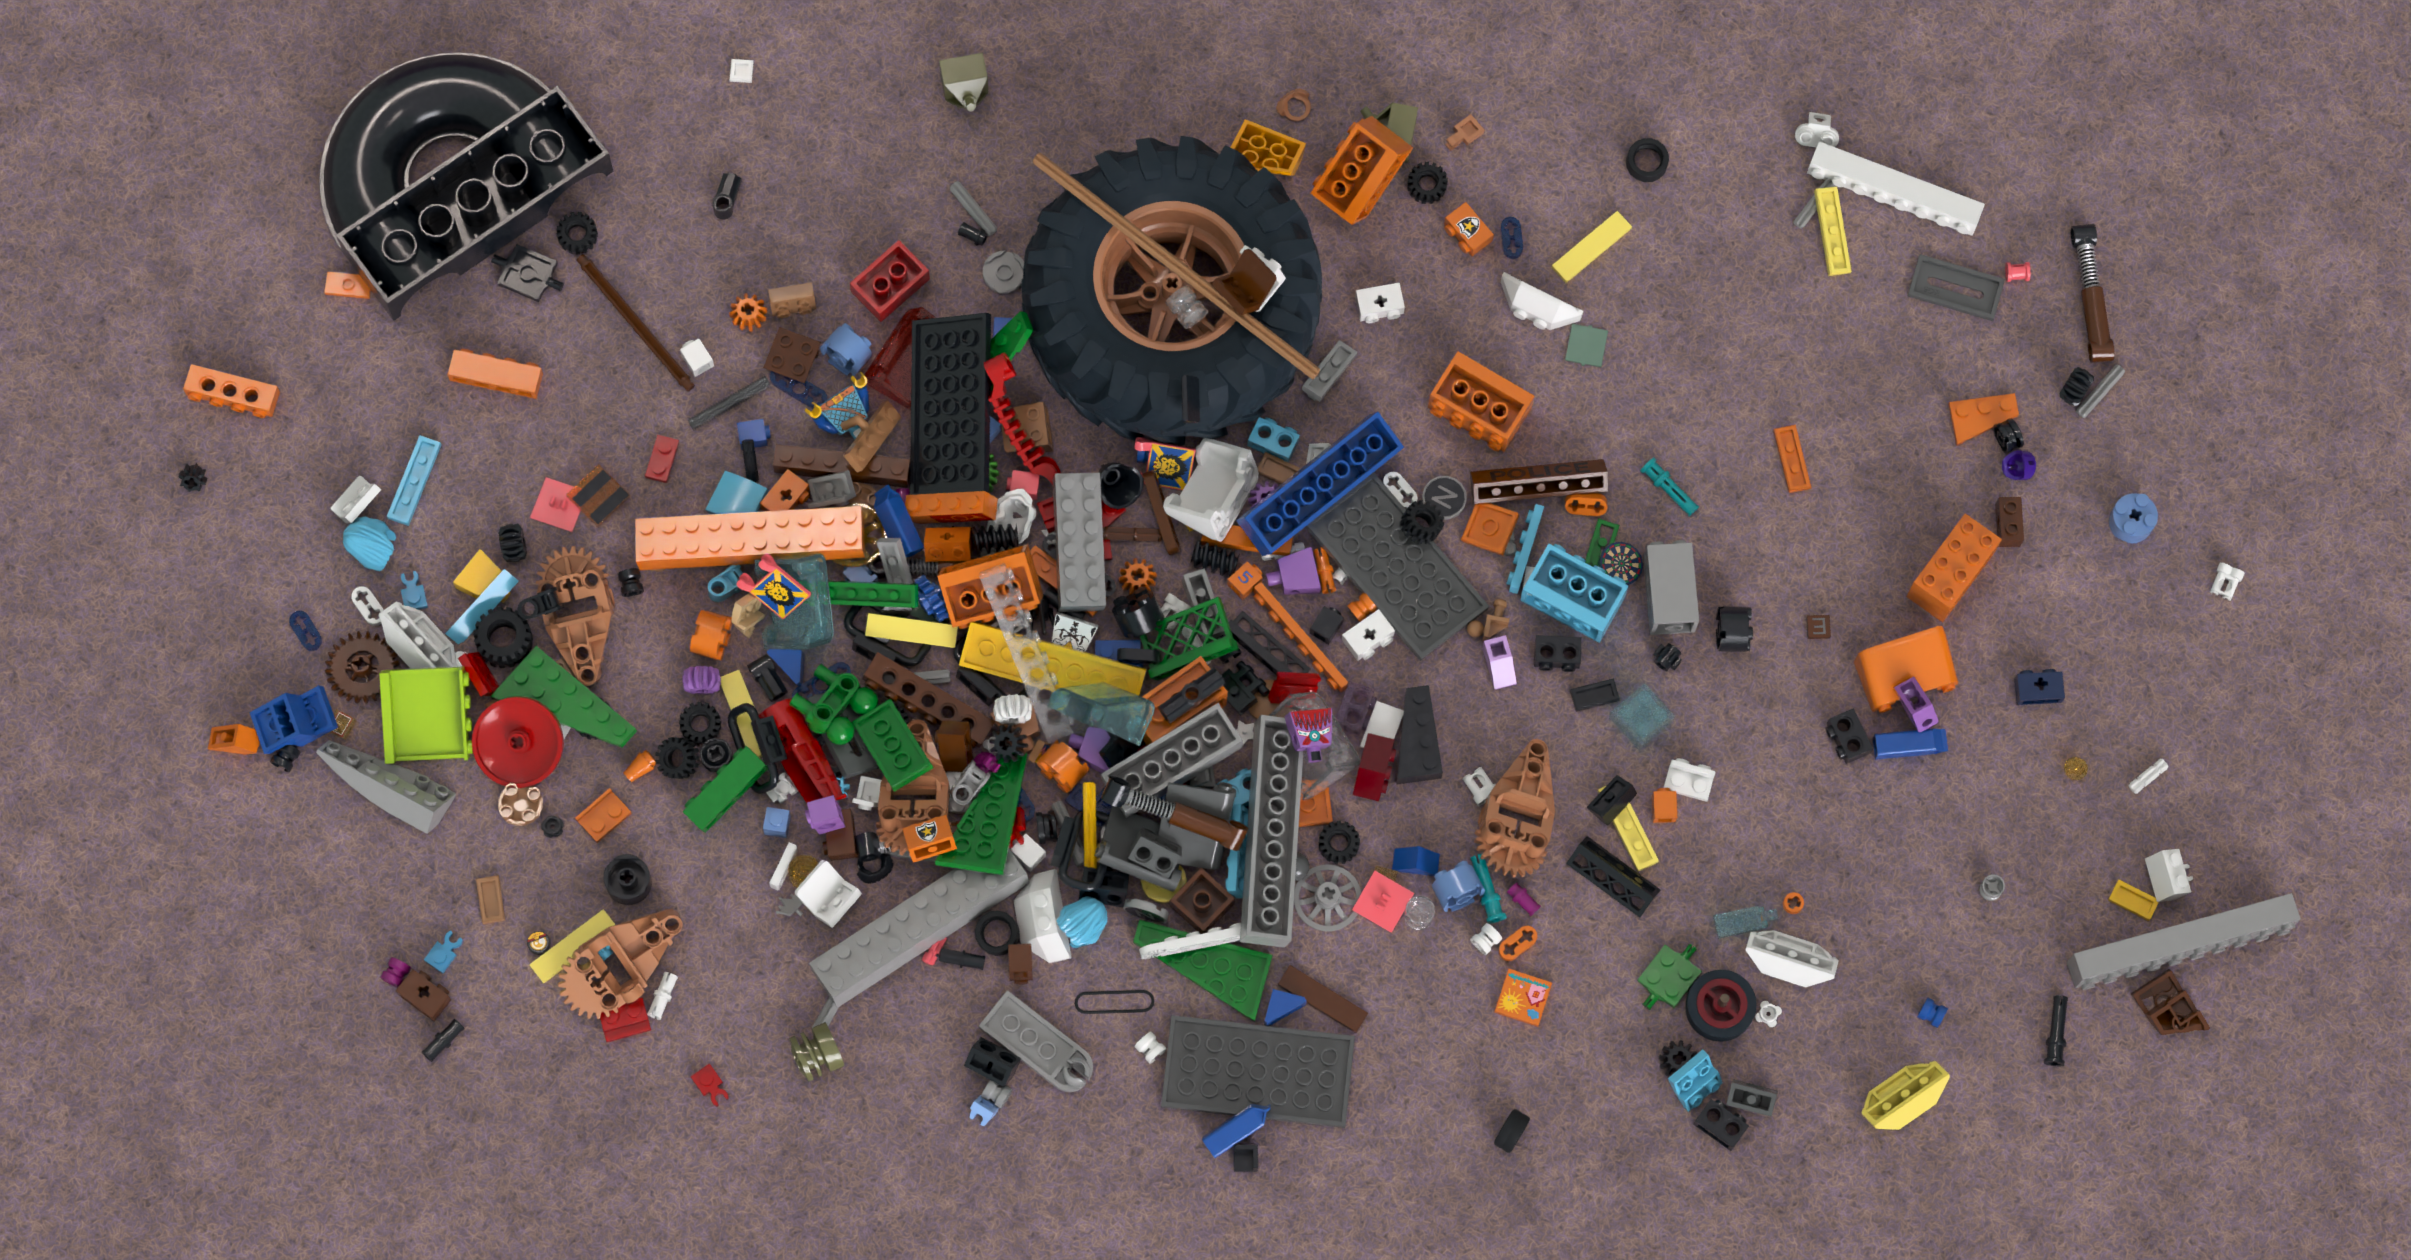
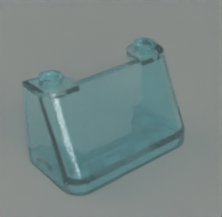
M822 554L773 557L779 567L811 592V596L784 619L771 610L773 624L766 626L762 633L764 649H810L831 642L834 630L825 557ZM761 558L754 560L755 573L759 579H762L768 571L762 570L758 564L761 561Z
M1105 682L1059 688L1052 693L1047 706L1091 727L1094 725L1138 746L1142 742L1155 711L1152 701Z

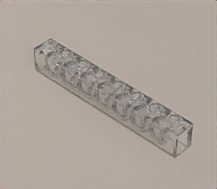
M1005 563L980 572L979 578L1047 742L1050 743L1073 734V727L1076 726L1072 714H1067L1064 706L1067 705V701L1063 692L1058 693L1055 686L1059 682L1055 672H1050L1047 664L1050 663L1046 651L1041 652L1038 644L1041 643L1037 629L1033 631L1030 622L1033 621L1028 609L1024 610L1021 601H1024L1020 588L1015 589L1012 582L1015 580L1012 568H1007ZM1000 584H1005L1008 586L1009 592L1001 595L996 591V587ZM1008 605H1014L1018 612L1013 616H1009L1006 614L1005 608ZM1022 626L1026 629V634L1021 637L1016 636L1013 632L1014 628ZM1025 647H1031L1034 649L1035 654L1032 657H1025L1022 654V650ZM1032 669H1042L1044 672L1041 678H1034L1030 673ZM1042 689H1049L1052 692V696L1049 699H1043L1040 697L1039 692ZM1058 710L1061 714L1060 718L1057 720L1050 719L1048 716L1049 711Z

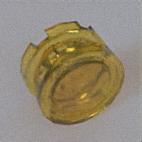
M810 855L795 857L790 862L788 868L791 884L798 888L819 864L818 861Z

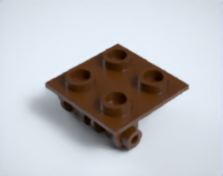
M779 327L763 368L805 384L814 359H817L820 350L818 349L821 342Z

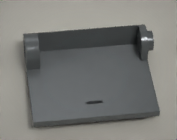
M1169 782L1165 802L1168 801V803L1174 804L1176 801L1224 820H1230L1236 790L1232 788L1231 784L1220 782L1213 789ZM1163 816L1161 817L1158 836L1182 847V856L1177 864L1211 870L1220 868L1224 846L1218 841L1169 824L1166 817L1164 819ZM1161 857L1158 859L1159 861L1163 862L1169 861V859L1166 857Z
M1111 806L1102 842L1098 844L1095 851L1097 862L1174 892L1182 874V871L1178 870L1180 864H1177L1170 877L1166 878L1151 872L1150 869L1144 866H1136L1128 859V849L1141 827L1158 835L1160 823L1135 813L1126 818L1119 807ZM1140 847L1138 849L1140 852L1149 851V849L1146 847Z

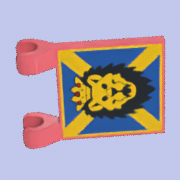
M1137 437L1135 449L1138 451H1150L1146 472L1155 470L1161 487L1183 490L1191 477L1196 448L1155 442L1143 437Z
M768 553L761 557V561L758 564L762 570L768 571L762 579L755 584L750 575L743 573L739 577L740 580L737 581V586L740 589L750 592L782 619L786 618L811 596V592L779 567Z

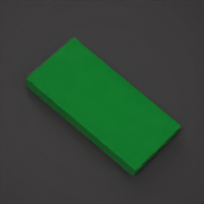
M891 699L852 721L853 726L894 792L933 769L932 764Z

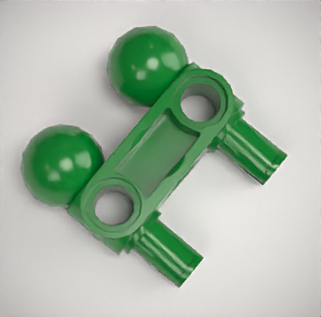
M820 664L813 676L827 684L829 689L817 703L813 704L796 693L789 705L805 715V721L808 722V726L813 732L819 734L826 733L827 738L832 743L845 745L854 736V726L848 718L839 716L849 704L855 713L864 715L878 706V697L872 689L861 687L854 675L850 673L837 675L823 666V664Z

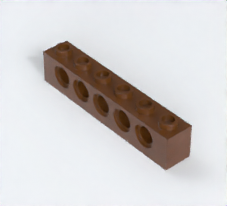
M877 652L863 675L862 679L865 681L864 684L873 690L878 688L885 693L884 696L891 699L893 702L900 701L905 704V709L912 713L918 712L924 716L923 719L932 725L936 723L941 725L942 721L962 722L967 720L971 722L972 748H975V746L981 747L995 723L994 720ZM890 674L893 676L894 682L886 684L882 676ZM902 687H912L914 694L910 696L905 695L902 692ZM928 697L932 699L933 706L925 707L922 704V698ZM949 709L952 711L953 717L946 719L942 716L941 711Z

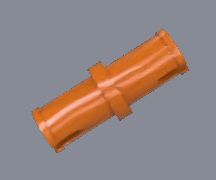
M1320 547L1322 556H1320L1318 548L1313 550L1322 593L1329 594L1327 585H1329L1331 593L1336 591L1332 575L1334 569L1330 565L1328 553Z

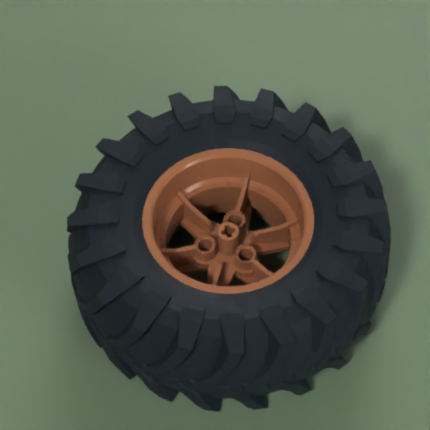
M1181 136L1179 146H1171L1155 138L1137 139V150L1131 152L1105 151L1095 156L1098 163L1097 166L1089 171L1070 175L1158 244H1181L1175 257L1189 268L1193 269L1196 248L1209 254L1224 273L1215 277L1201 276L1211 285L1216 278L1232 272L1241 256L1240 251L1245 245L1250 249L1255 247L1265 255V259H1273L1281 265L1280 270L1286 279L1259 312L1254 311L1249 314L1304 357H1308L1313 346L1316 327L1319 323L1320 303L1322 302L1320 258L1308 220L1295 199L1290 200L1282 183L1265 167L1258 172L1243 154L1226 145L1219 154L1199 139ZM1067 189L1052 203L1042 208L1037 218V222H1039L1037 231L1031 237L1024 256L1023 279L1021 281L1022 310L1028 314L1033 332L1028 340L1044 375L1055 391L1063 399L1067 398L1080 415L1098 427L1104 422L1119 436L1133 441L1144 434L1161 443L1185 445V436L1216 439L1228 435L1226 426L1256 420L1266 412L1262 407L1263 405L1289 390L1294 382L1293 376L1297 367L1226 312L1212 326L1197 302L1208 298L1169 268L1164 267L1140 251L1143 249ZM1127 261L1144 284L1135 292L1114 295L1116 278ZM1146 292H1153L1156 296L1154 298H1146L1144 294ZM1188 303L1192 305V308L1184 310L1181 308V305ZM1152 312L1148 338L1134 330L1122 316ZM1176 319L1197 337L1185 342H1165ZM1183 375L1194 376L1199 379V423L1182 422L1181 378Z

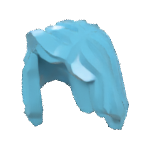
M357 517L344 530L343 545L345 549L365 568L382 571L385 568L387 561H389L394 551V545L390 540H396L395 532L391 531L386 523L381 520Z
M1088 896L1083 897L1079 901L1062 908L1060 916L1056 920L1057 925L1062 932L1066 933L1067 937H1070L1069 945L1071 947L1078 948L1093 944L1099 939L1107 924V910L1099 900Z

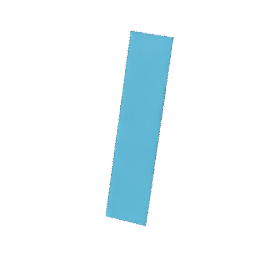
M504 569L445 634L457 644L464 642L476 629V622L481 621L480 616L482 614L487 616L489 614L488 610H493L519 580Z

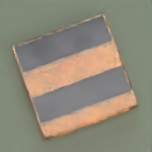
M598 464L566 494V497L599 527L630 498V494Z

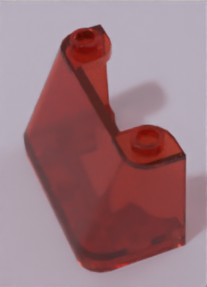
M923 307L910 309L902 316L864 374L869 387L910 411L912 321L936 318Z

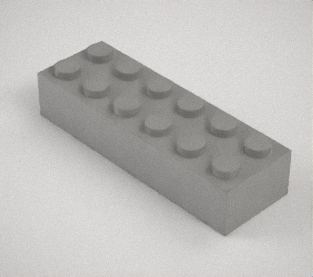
M1057 473L1053 477L1058 612L1104 611L1106 607L1100 473Z
M1219 703L1103 772L1101 774L1102 781L1106 786L1109 777L1116 776L1128 781L1134 790L1141 791L1142 793L1145 792L1146 795L1149 794V797L1152 795L1153 798L1157 797L1159 799L1167 793L1169 782L1177 784L1187 782L1243 748V740ZM1128 804L1119 807L1126 818L1140 810L1139 807L1136 809V806L1132 807V805L1128 806Z

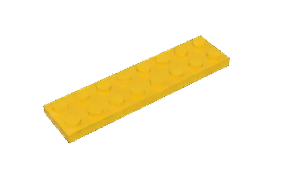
M970 622L959 666L1126 712L1127 707L1138 700L1146 673L1145 668L978 622Z

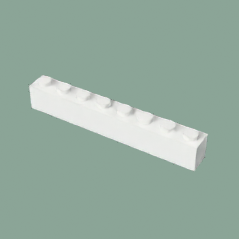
M1822 142L1818 143L1807 174L1812 175L1816 179H1831L1832 183L1837 187L1850 189L1858 195H1866L1874 198L1877 202L1887 203L1895 206L1898 210L1911 212L1919 218H1927L1940 226H1948L1956 229L1959 233L1972 236L1985 205L1984 203Z

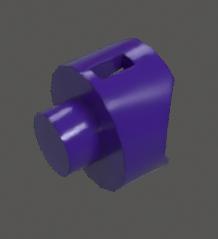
M2016 450L2011 452L2002 460L2003 474L2013 480L2030 479L2036 470L2035 457L2028 451Z

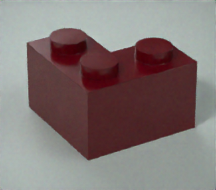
M1368 733L1354 786V796L1379 802L1381 793L1386 794L1392 766H1388L1389 762L1394 763L1397 749H1393L1395 739Z

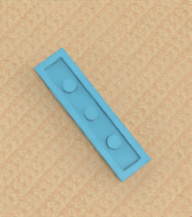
M419 435L387 514L389 520L409 526L441 448V442Z
M1536 504L1534 511L1529 509L1526 519L1529 527L1527 531L1523 530L1519 543L1523 544L1521 552L1516 551L1513 564L1517 566L1515 572L1510 571L1507 584L1511 585L1509 589L1511 593L1518 594L1544 510L1542 505Z
M1234 804L1230 820H1235L1248 826L1249 810L1242 804ZM1247 834L1240 850L1230 849V854L1227 857L1229 869L1225 885L1227 892L1236 899L1243 898Z

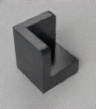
M1234 1145V1172H1257L1258 1145Z

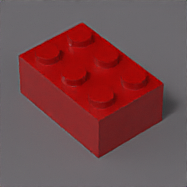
M898 240L850 282V290L882 322L929 281L930 274L929 270Z

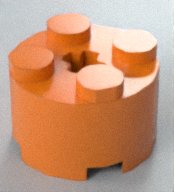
M701 610L695 623L697 624L695 634L691 638L690 652L722 661L725 651L723 646L728 647L731 634L727 633V631L731 629L732 617Z
M1058 740L1054 741L1037 762V765L1042 769L1040 773L1048 780L1052 778L1056 780L1059 789L1066 794L1073 790L1090 771L1086 762L1083 764L1079 762L1078 754L1062 741L1059 744Z

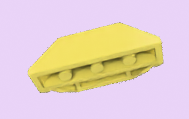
M1932 1061L1929 1064L1905 1066L1869 1091L1861 1113L1875 1129L1899 1130L1937 1103L1950 1075L1936 1061Z

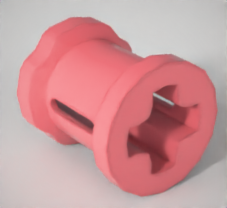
M2006 262V282L2021 279L2030 281V263L2011 264Z

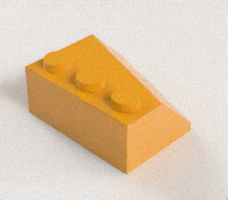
M1245 119L1230 148L1243 154L1257 171L1265 167L1270 173L1293 176L1302 161L1306 143Z

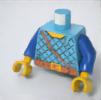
M860 372L861 378L859 380L851 376L855 386L853 384L849 385L820 405L812 402L814 405L812 411L807 408L805 409V412L812 417L819 429L830 434L839 435L849 431L854 440L862 431L858 425L843 430L840 424L856 415H861L864 419L868 418L869 394L866 386L867 378L862 372Z

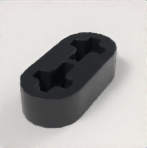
M1119 648L1117 649V661L1159 664L1160 651Z

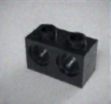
M1536 635L1534 667H1539V670L1542 671L1562 668L1564 672H1574L1575 669H1579L1581 664L1582 637ZM1548 650L1552 653V657L1544 658L1540 652ZM1565 651H1571L1575 655V657L1573 659H1567L1564 657L1563 653Z
M1854 708L1828 720L1827 727H1825L1826 733L1830 740L1834 739L1837 745L1835 751L1840 760L1844 759L1845 763L1848 764L1871 754L1873 747ZM1837 724H1846L1848 731H1840ZM1847 744H1855L1858 747V751H1850L1847 748Z
M1084 866L1081 881L1092 882L1097 868ZM1106 870L1101 886L1090 892L1080 890L1078 900L1088 896L1099 900L1104 905L1123 908L1127 895L1129 874Z
M980 1037L972 1046L964 1066L1005 1087L1013 1078L1022 1058Z
M1710 1099L1693 1125L1732 1151L1749 1125L1746 1124V1119L1737 1113L1733 1115L1726 1110L1728 1107L1723 1102ZM1715 1112L1719 1120L1716 1122L1710 1121L1707 1118V1113ZM1726 1126H1735L1738 1133L1736 1135L1728 1134Z

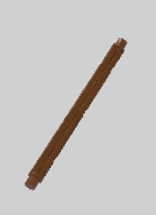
M584 254L579 256L576 261L581 265V269L585 271L661 363L665 365L672 376L678 381V384L683 386L687 392L693 389L695 385L690 380L691 377L685 373L608 280L604 278L592 260H589Z

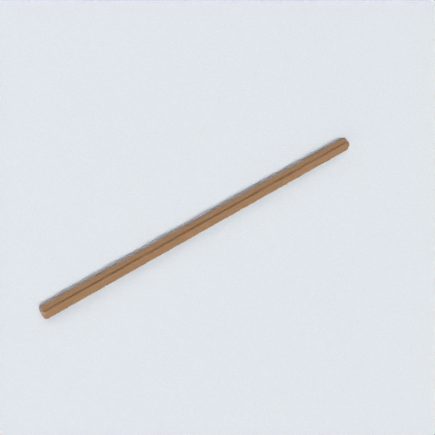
M1038 153L1034 157L1033 164L1308 377L1311 379L1317 377L1320 368L1249 313L1240 315L1209 282L1042 153Z

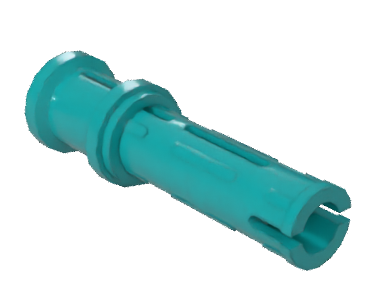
M1653 457L1643 466L1640 472L1642 474L1645 473L1654 482L1653 485L1655 487H1661L1690 517L1699 506L1670 478V472L1664 471L1656 463L1657 459ZM1672 490H1674L1686 503H1684Z
M1477 854L1480 861L1479 864L1474 855L1470 860L1485 889L1481 898V905L1485 907L1488 916L1486 921L1488 924L1503 921L1507 916L1502 911L1500 895L1495 893L1486 860L1480 858L1482 854Z

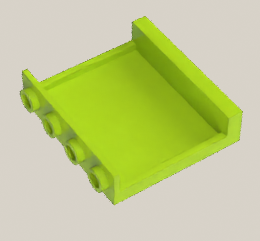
M464 666L382 670L379 673L385 764L409 760L469 759L470 754H473L472 740H469L468 731H472L471 717L467 718V709L471 708L470 695H466V686H469V673L465 672Z

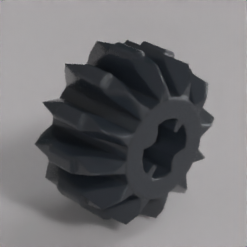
M2075 368L2060 391V398L2069 405H2079L2093 383L2094 376L2085 369Z
M507 524L500 527L498 534L504 560L506 562L524 560L527 555V547L522 527L519 524Z
M1008 724L1007 728L1001 725L999 726L1000 732H992L996 739L989 740V743L995 744V747L991 748L990 751L992 753L997 752L995 758L997 760L1003 758L1004 763H1009L1010 760L1017 762L1018 755H1025L1022 748H1028V744L1022 741L1027 738V735H1020L1022 728L1017 727L1014 730L1013 724ZM1008 740L1012 741V746H1005V742Z
M1680 1040L1677 1047L1675 1042L1671 1041L1669 1043L1670 1048L1666 1046L1662 1048L1665 1054H1660L1659 1060L1666 1062L1660 1064V1069L1668 1067L1665 1073L1666 1076H1669L1671 1072L1675 1073L1697 1054L1696 1051L1689 1052L1692 1047L1691 1044L1684 1048V1043ZM1677 1055L1682 1056L1681 1060L1684 1059L1680 1065L1676 1064V1060L1673 1061Z

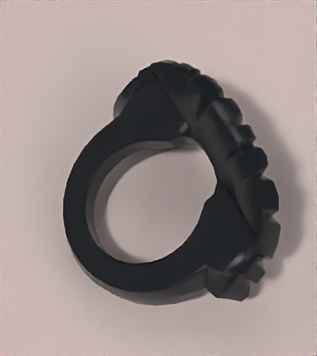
M882 853L880 856L881 868L873 873L866 870L863 862L858 860V878L868 884L884 879L893 868L891 856Z

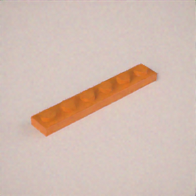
M1262 582L1258 583L1253 590L1255 594L1253 598L1261 607L1264 605L1269 610L1268 615L1274 623L1279 622L1284 627L1282 631L1289 640L1294 639L1298 643L1297 649L1304 657L1308 655L1313 662L1311 664L1319 674L1322 672L1328 678L1326 682L1334 691L1338 689L1342 693L1347 689L1349 682Z

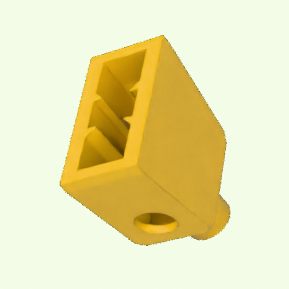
M479 549L453 581V584L459 591L477 599L502 571ZM511 592L501 600L502 603L509 598Z

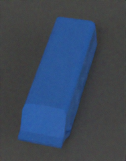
M886 485L874 494L876 497L874 509L887 537L900 538L905 556L908 558L923 550L924 545L900 494L892 490L889 485Z
M1933 728L1922 732L1912 730L1874 734L1872 737L1875 760L1930 755L1948 751L1945 729Z
M1251 1104L1203 1136L1202 1141L1213 1157L1217 1158L1263 1127L1266 1113L1271 1109V1105Z

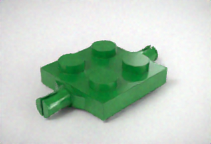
M1688 944L1682 954L1664 945L1637 981L1647 988L1650 993L1649 997L1642 1004L1644 1007L1647 1006L1648 1010H1651L1657 1000L1666 1002L1675 1009L1702 974V971L1689 960L1697 950L1694 946L1692 947V944Z

